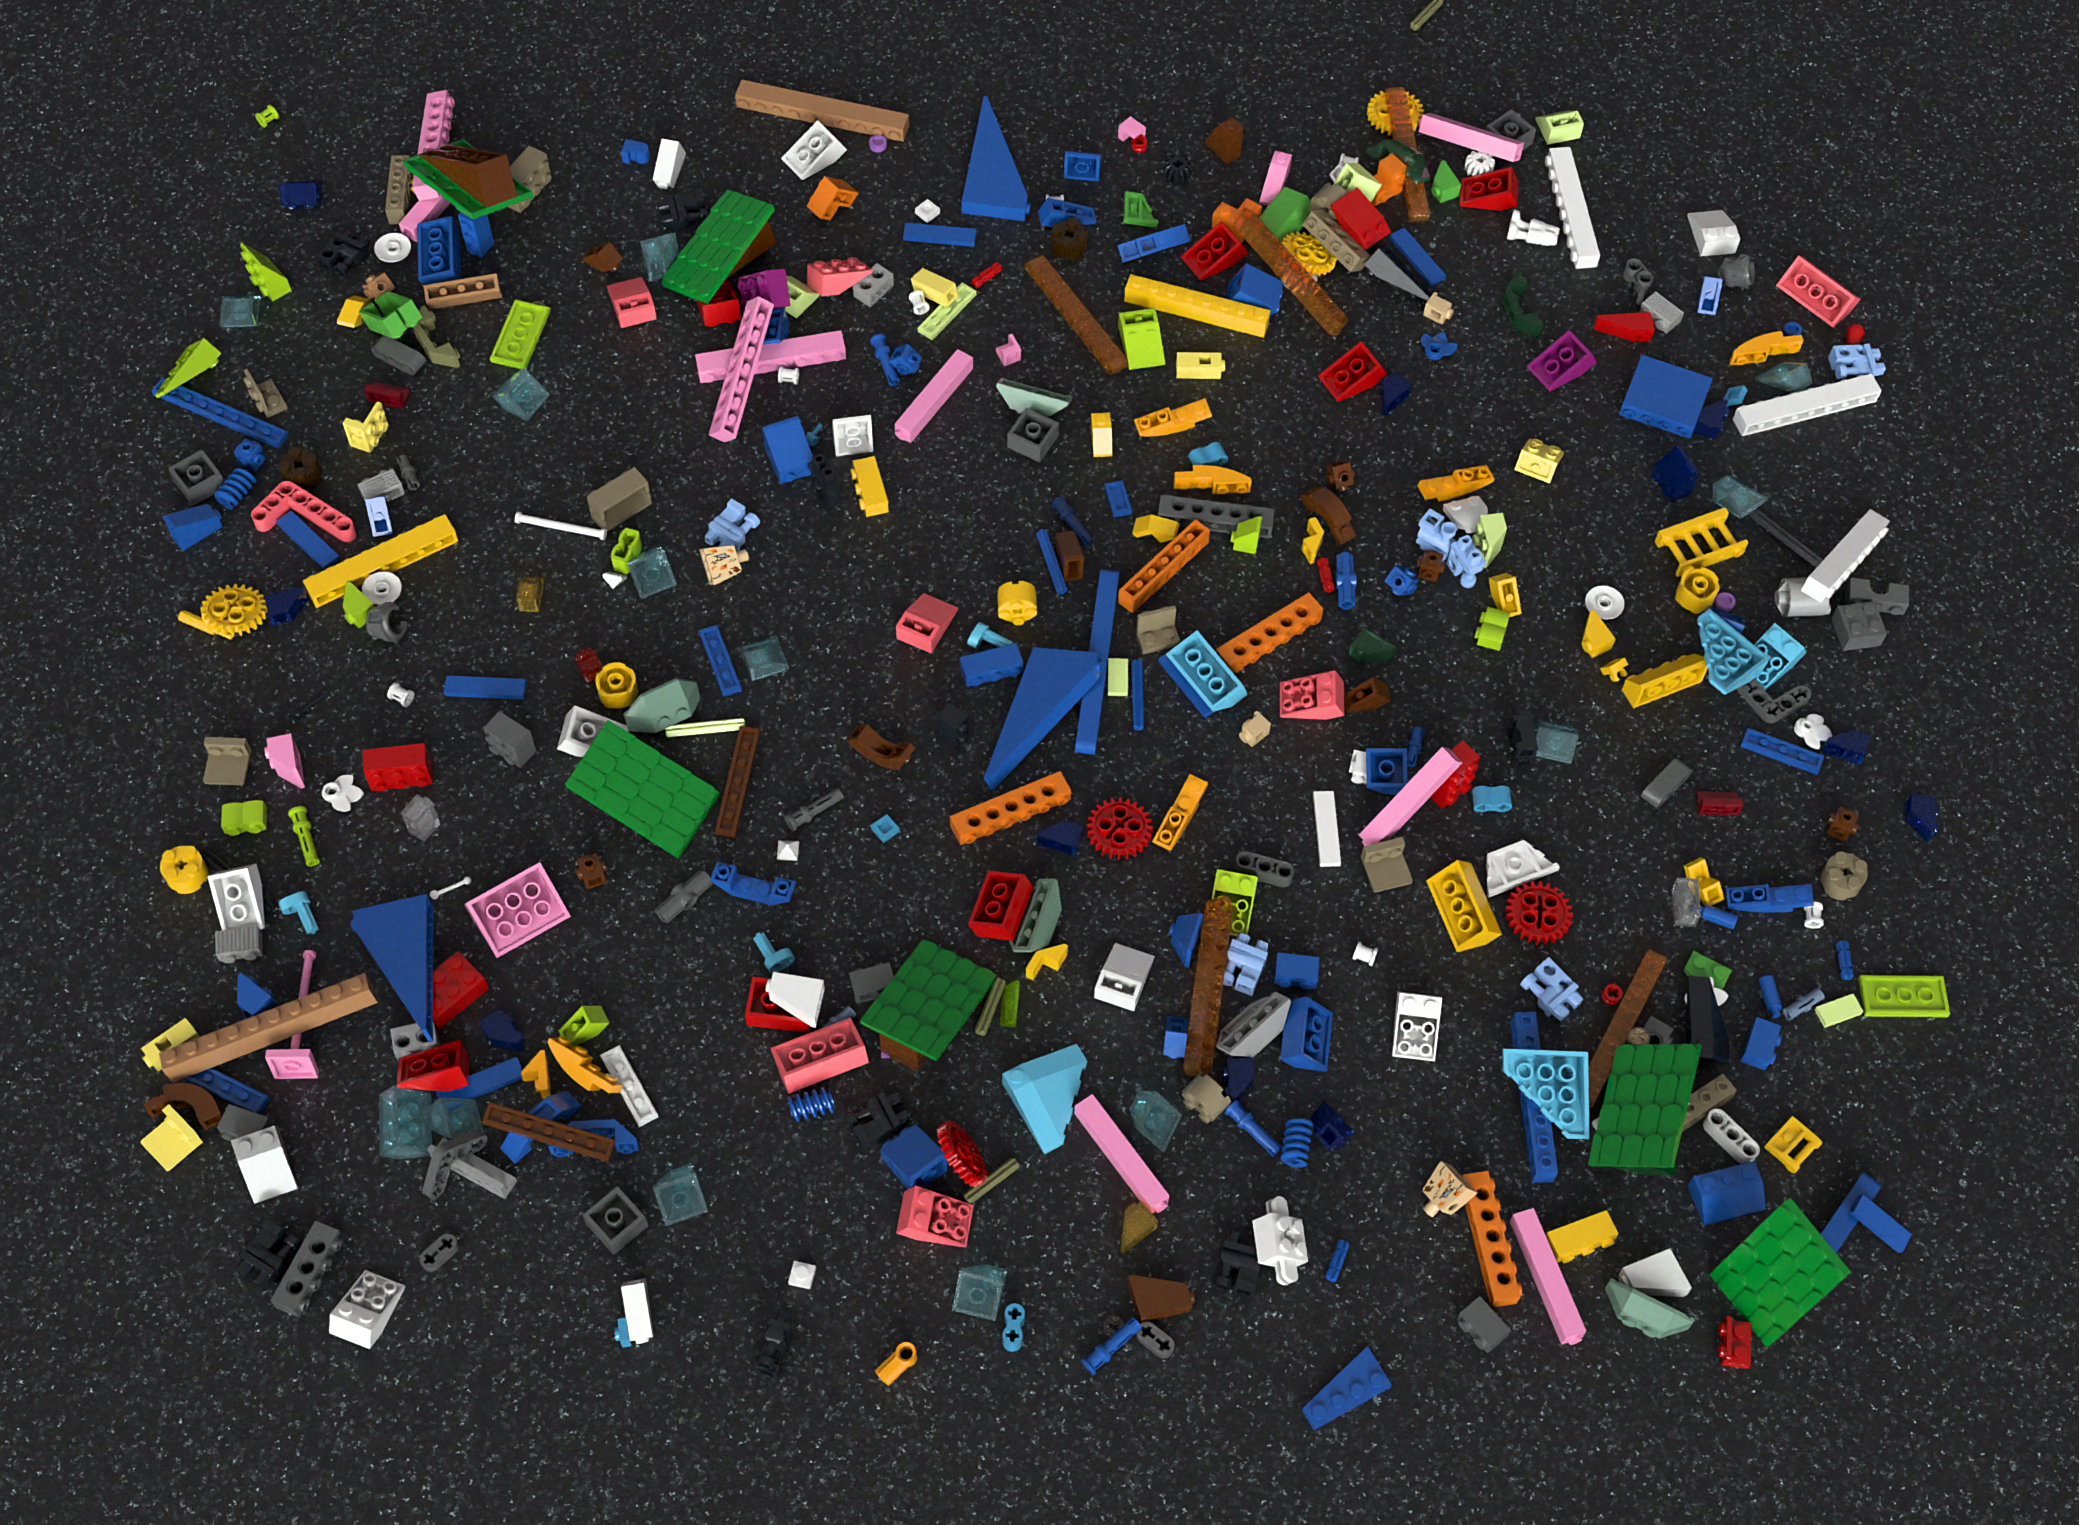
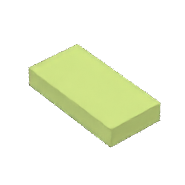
M1108 658V696H1128V659Z
M1854 994L1815 1008V1012L1824 1028L1862 1015L1864 1012Z

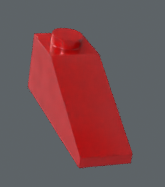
M1651 312L1597 315L1593 326L1594 330L1632 342L1651 341L1655 331Z

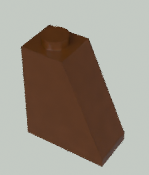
M1231 117L1215 128L1205 140V144L1228 164L1240 157L1244 127L1235 118Z
M1062 531L1055 533V548L1065 582L1083 579L1084 556L1075 532Z
M1137 1275L1128 1276L1127 1284L1139 1324L1145 1321H1157L1192 1310L1195 1298L1193 1291L1188 1290L1186 1283Z

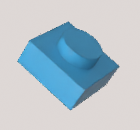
M1744 385L1728 388L1722 402L1726 407L1742 404L1748 390Z
M887 814L871 825V830L883 843L900 832L899 827Z
M626 1318L617 1319L618 1327H614L616 1341L620 1340L622 1348L631 1346L627 1320Z

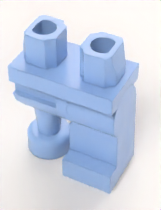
M1864 344L1863 346H1833L1828 356L1831 368L1835 370L1837 379H1845L1847 375H1856L1857 377L1859 375L1872 374L1875 377L1883 375L1886 370L1884 363L1875 362L1879 361L1881 357L1879 348H1871L1870 344Z
M731 498L727 503L726 509L708 524L709 531L705 535V542L711 546L717 541L721 543L719 546L734 545L736 552H738L740 546L745 543L746 533L750 528H756L760 524V520L753 513L746 515L745 506Z
M1429 509L1419 521L1418 526H1420L1416 543L1424 551L1433 550L1444 554L1443 561L1450 553L1451 544L1456 542L1452 537L1455 536L1457 527L1452 522L1443 523L1444 516ZM1431 517H1435L1438 522H1435Z
M1465 535L1451 544L1446 564L1454 576L1462 574L1460 583L1463 587L1471 588L1476 583L1475 574L1483 570L1482 567L1486 565V561L1482 557L1480 550L1473 544L1471 537Z
M1240 933L1236 940L1233 939L1227 953L1225 970L1219 972L1217 980L1223 985L1231 986L1235 979L1233 972L1238 967L1242 971L1237 978L1235 990L1253 996L1267 961L1268 943L1258 940L1256 946L1252 947L1248 945L1250 937Z
M1550 957L1542 962L1535 969L1534 973H1530L1520 983L1525 990L1530 988L1538 997V1006L1545 1011V1015L1548 1017L1553 1015L1560 1021L1570 1012L1563 1005L1564 1003L1568 1002L1575 1009L1583 1001L1582 996L1577 992L1579 986L1575 982L1573 983ZM1536 981H1537V982L1540 981V982L1543 983L1547 988H1546V989H1543L1540 985H1538V984L1536 983Z

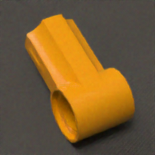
M909 1342L899 1344L896 1351L875 1370V1373L887 1386L917 1361L914 1345ZM905 1350H910L913 1354L909 1359H903L900 1357L901 1353Z

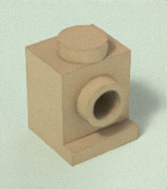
M1434 292L1425 305L1423 315L1443 324L1446 319L1449 320L1454 310L1451 309L1452 303L1438 297V293Z
M1256 711L1253 719H1248L1242 725V732L1239 733V737L1243 742L1253 747L1269 734L1271 723Z

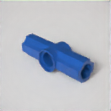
M1342 552L1336 555L1335 589L1338 590V607H1341L1343 610H1350L1356 604V572H1354L1353 555L1349 554V552Z

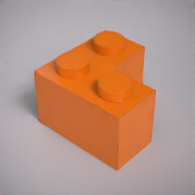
M1394 154L1379 161L1377 174L1373 176L1382 184L1371 201L1374 206L1386 202L1394 195H1398L1403 189L1407 166Z
M824 176L819 182L816 191L810 197L807 207L820 219L831 220L839 206L850 208L858 192L844 180Z
M1248 198L1238 209L1222 202L1213 212L1211 227L1214 228L1222 221L1242 243L1248 236L1246 233L1261 215L1262 206Z

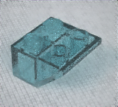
M675 232L640 241L643 263L649 281L663 278V275L678 259L677 255L679 252Z

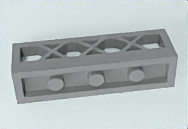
M443 1138L438 1146L448 1140ZM432 1144L427 1149L431 1158L434 1150L437 1148ZM474 1154L452 1162L451 1170L504 1199L517 1182V1179Z

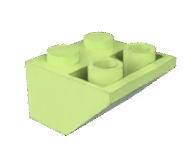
M1567 110L1535 118L1547 145L1580 138L1584 125L1578 111Z
M1346 163L1333 186L1335 184L1341 186L1347 193L1358 187L1370 202L1382 185L1359 163Z
M786 276L790 306L785 307V310L790 315L798 318L820 294L794 277Z
M1503 513L1480 515L1479 521L1475 525L1476 532L1472 536V541L1486 561V565L1482 567L1483 569L1489 566L1501 550L1507 531Z

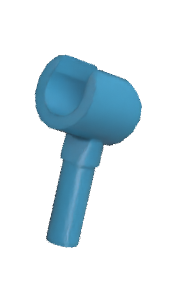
M818 424L814 431L807 432L806 434L808 444L812 447L818 442L819 438L816 435L822 428V424Z

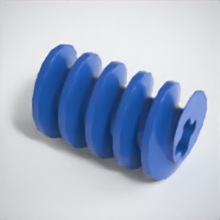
M234 469L233 474L228 476V479L223 483L224 485H221L214 494L217 502L227 509L232 510V505L237 506L238 501L236 499L242 500L243 496L241 494H247L246 488L251 489V483L254 484L257 481L253 475L244 469Z
M830 1086L828 1092L821 1087L819 1095L813 1089L811 1097L807 1092H804L803 1099L798 1094H795V1101L790 1096H787L791 1115L797 1122H800L801 1115L808 1120L810 1112L815 1118L817 1117L818 1110H820L822 1115H825L826 1108L831 1113H834V1102Z
M1306 1119L1288 1120L1285 1125L1283 1153L1280 1159L1288 1166L1302 1168L1307 1166V1163L1302 1160H1307L1309 1157L1304 1152L1310 1150V1147L1305 1144L1311 1142V1139L1307 1136L1312 1135V1131L1308 1128L1313 1127V1123Z

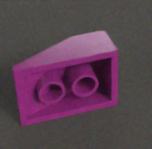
M1568 330L1526 367L1550 392L1583 375L1597 362L1593 354Z

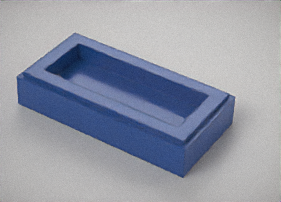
M1123 480L1105 483L1104 488L1113 518L1131 515L1132 509Z

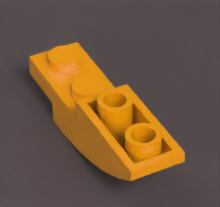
M1782 331L1755 337L1735 349L1729 363L1730 365L1761 363L1766 361L1768 355L1799 352L1803 343L1802 335L1784 337Z
M1204 398L1171 411L1169 407L1134 419L1140 436H1161L1194 428L1196 422L1210 418L1212 414Z
M1193 465L1192 471L1174 473V489L1212 488V494H1242L1250 492L1252 480L1250 477L1227 468Z
M1483 465L1455 470L1449 476L1420 480L1417 486L1425 500L1437 498L1441 502L1476 491L1494 482L1495 479L1488 466Z
M1189 774L1152 843L1169 851L1173 849L1196 812L1208 782Z
M562 1036L548 1039L549 1047L558 1063L579 1085L588 1091H599L601 1088L608 1093L621 1092L623 1085L617 1082L615 1076L607 1073L604 1074L600 1072L598 1066L591 1064L593 1057L586 1054V1049L571 1045V1041Z

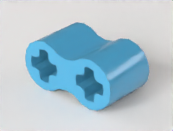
M1213 442L1203 448H1196L1188 455L1192 465L1220 467L1228 461V456L1219 442Z
M1477 786L1472 789L1473 806L1477 812H1506L1512 808L1511 793L1508 786Z
M1016 1303L1008 1305L1005 1309L1006 1328L1002 1334V1343L1004 1348L1010 1352L1019 1350L1023 1342L1021 1327L1025 1321V1310L1020 1304ZM1013 1314H1017L1016 1320L1012 1319ZM1012 1335L1015 1336L1014 1342L1010 1341Z

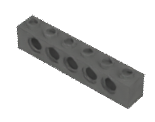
M1161 495L1158 516L1177 521L1179 527L1183 528L1189 526L1196 519L1210 529V531L1231 534L1232 531L1237 530L1238 523L1260 516L1262 521L1259 537L1271 539L1275 509L1249 506L1247 504L1239 505L1229 502Z

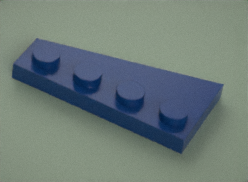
M1367 1346L1303 1407L1302 1412L1312 1429L1316 1430L1391 1388L1392 1384Z

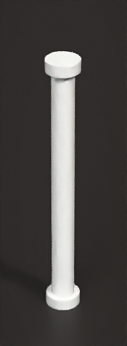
M517 512L515 515V523L519 524L524 522L600 537V540H605L607 535V529L604 528L599 530L523 515L522 512Z

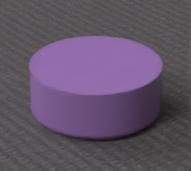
M874 135L869 139V147L874 152H882L887 147V140L882 135Z
M1727 592L1718 594L1714 602L1715 607L1725 612L1731 611L1735 605L1734 596Z

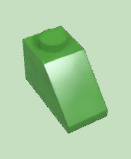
M1445 160L1441 161L1434 178L1433 187L1431 188L1433 196L1440 203L1459 197L1461 188L1460 182Z

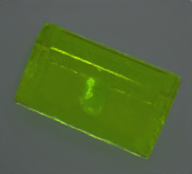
M1015 980L1004 987L1000 1026L1015 1028L1020 991L1019 980Z

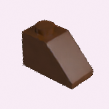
M610 242L592 247L581 258L584 262L603 273L608 271L614 272L619 268V263L623 260L622 256Z
M1374 677L1344 694V705L1347 713L1376 710L1392 701L1387 683Z

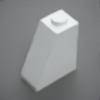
M661 139L653 181L659 188L668 189V187L674 188L686 155L678 141Z
M773 972L772 979H768L766 985V992H769L770 1000L809 1026L816 1028L825 990L824 980Z
M1671 1249L1623 1267L1619 1273L1620 1283L1649 1296L1684 1297L1692 1289Z
M646 1278L623 1282L621 1290L630 1341L635 1340L636 1344L649 1342V1338L653 1337L654 1333Z

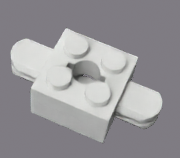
M1277 1196L1266 1202L1267 1215L1257 1218L1252 1222L1258 1263L1275 1267L1277 1281L1281 1285H1288L1298 1280L1297 1266L1308 1262L1307 1247L1302 1219L1289 1217L1287 1201L1283 1197Z

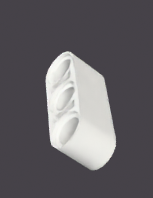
M1713 1109L1708 1113L1703 1121L1705 1131L1739 1164L1754 1161L1760 1152L1759 1145L1723 1110ZM1711 1119L1717 1120L1719 1124L1713 1123ZM1727 1134L1734 1136L1735 1140H1731ZM1743 1150L1749 1151L1751 1156L1746 1155Z

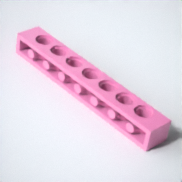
M447 90L427 94L418 154L447 145L449 142V130H451V119L453 118L452 109L455 103ZM414 175L412 188L419 201L440 197V193L424 184L419 177Z
M759 296L747 301L709 431L710 436L722 442L736 439L774 304Z

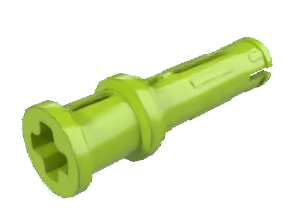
M297 806L290 809L288 815L292 818L294 824L292 827L293 831L298 834L306 865L310 867L315 866L320 861L310 833L312 826L307 820V809L304 806Z

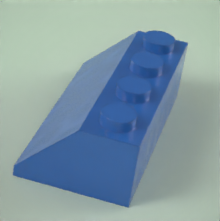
M449 216L418 223V280L429 285L461 279L460 230L453 217Z

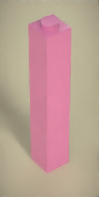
M1432 113L1423 114L1419 120V132L1508 161L1515 162L1520 160L1524 142Z
M441 194L438 198L418 201L399 223L402 235L418 242L417 224L438 219L450 205V202L442 198Z
M958 349L896 421L895 435L899 439L911 443L972 371L973 357Z
M1442 747L1359 834L1363 839V845L1367 846L1390 840L1463 762L1449 748Z
M1092 1094L1076 1104L1074 1114L1148 1213L1151 1215L1154 1212H1162L1168 1206L1169 1194Z
M1534 1208L1513 1214L1510 1220L1511 1227L1561 1345L1565 1343L1573 1345L1582 1341L1586 1329Z

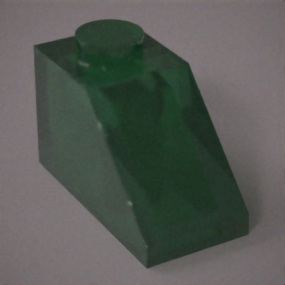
M1363 628L1351 643L1349 655L1364 664L1392 661L1397 647Z

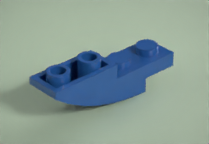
M1183 224L1117 245L1122 263L1190 242L1186 226Z
M1768 884L1726 888L1729 909L1775 913L1793 912V908L1814 906L1811 884L1769 888Z

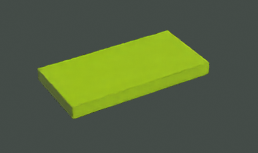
M515 300L490 356V361L526 370L550 314V307Z
M1860 975L1858 978L1864 1017H1949L1950 1015L1944 976Z

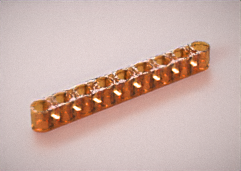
M1405 87L1386 88L1385 98L1396 156L1407 166L1403 192L1410 222L1428 221L1429 207Z
M1243 208L1234 221L1235 228L1327 333L1332 336H1338L1348 323L1346 315L1256 213L1249 208Z
M1040 255L1025 262L1028 274L1107 373L1113 375L1127 368L1128 362L1124 354L1043 255Z
M1227 896L1208 900L1205 904L1184 1058V1071L1189 1077H1196L1200 1072L1203 1075H1207L1211 1072L1213 1066L1233 913V903Z
M1650 948L1643 958L1588 1066L1589 1109H1592L1612 1069L1618 1045L1625 1044L1630 1030L1633 1028L1668 957Z

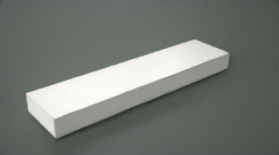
M1334 791L1313 792L1320 867L1340 866L1341 857Z
M620 1045L601 1054L600 1057L608 1072L617 1078V1082L623 1085L620 1094L638 1126L641 1127L658 1118L655 1108Z

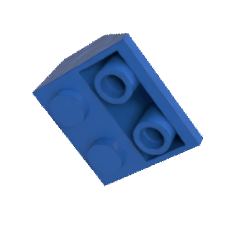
M240 973L237 982V1003L246 1019L276 1008L279 1005L273 999L274 995L265 987L261 989L258 986L259 983L252 976L246 977Z

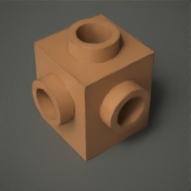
M385 272L376 276L374 274L365 279L366 283L362 285L365 296L372 301L386 291L390 292L395 288Z

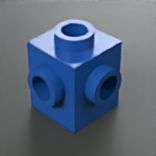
M904 344L895 348L889 362L899 373L905 376L915 373L919 369L922 357L910 345Z
M246 438L234 451L237 463L254 473L266 460L262 446L258 442H252Z
M1395 566L1384 582L1392 587L1391 591L1400 596L1412 594L1417 588L1416 584L1419 579L1415 576L1416 573L1412 569L1405 568L1404 566Z

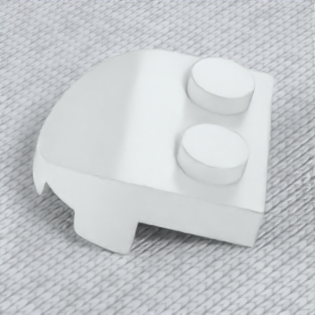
M1472 496L1467 499L1443 504V511L1451 522L1456 525L1457 530L1458 528L1463 529L1466 533H1475V525L1478 523L1480 515L1488 514L1487 506L1479 496Z

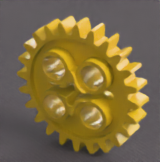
M1395 88L1393 92L1386 89V93L1380 91L1379 95L1374 94V98L1370 99L1367 107L1368 121H1371V126L1376 125L1375 130L1381 128V133L1387 131L1388 135L1394 133L1397 136L1400 133L1404 136L1405 131L1410 134L1411 130L1416 131V127H1420L1419 120L1423 116V105L1419 104V99L1414 100L1415 95L1408 96L1409 92L1404 94L1402 89L1399 92H1396Z
M1296 232V235L1290 233V236L1286 235L1283 238L1279 248L1281 250L1280 254L1283 255L1282 259H1287L1286 264H1292L1291 268H1298V272L1301 270L1304 271V274L1310 272L1312 276L1314 273L1318 276L1321 273L1324 275L1327 272L1330 273L1337 261L1311 233L1309 236L1305 232L1302 235L1299 232Z
M234 584L233 588L226 585L224 590L218 587L219 592L211 591L212 596L206 595L207 601H202L201 616L205 626H209L210 631L215 629L216 634L223 631V636L231 633V636L234 637L237 632L242 636L243 631L250 633V628L257 629V624H263L262 619H266V613H268L263 594L259 595V590L253 591L252 586L245 589L244 584L240 588L237 587V584Z

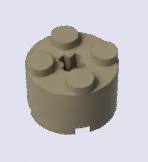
M1327 183L1311 199L1309 210L1311 212L1323 209L1338 223L1330 205L1347 194V191L1337 184L1333 186L1330 185L1331 183Z
M1842 851L1837 852L1828 860L1820 874L1819 881L1820 884L1822 883L1825 893L1836 900H1846L1847 898L1855 897L1867 880V863L1853 854Z
M1202 1072L1182 1090V1096L1185 1098L1183 1103L1190 1110L1195 1108L1200 1113L1198 1115L1200 1119L1206 1124L1210 1121L1213 1122L1231 1104V1100L1228 1095L1224 1098L1221 1086L1205 1074L1203 1076Z

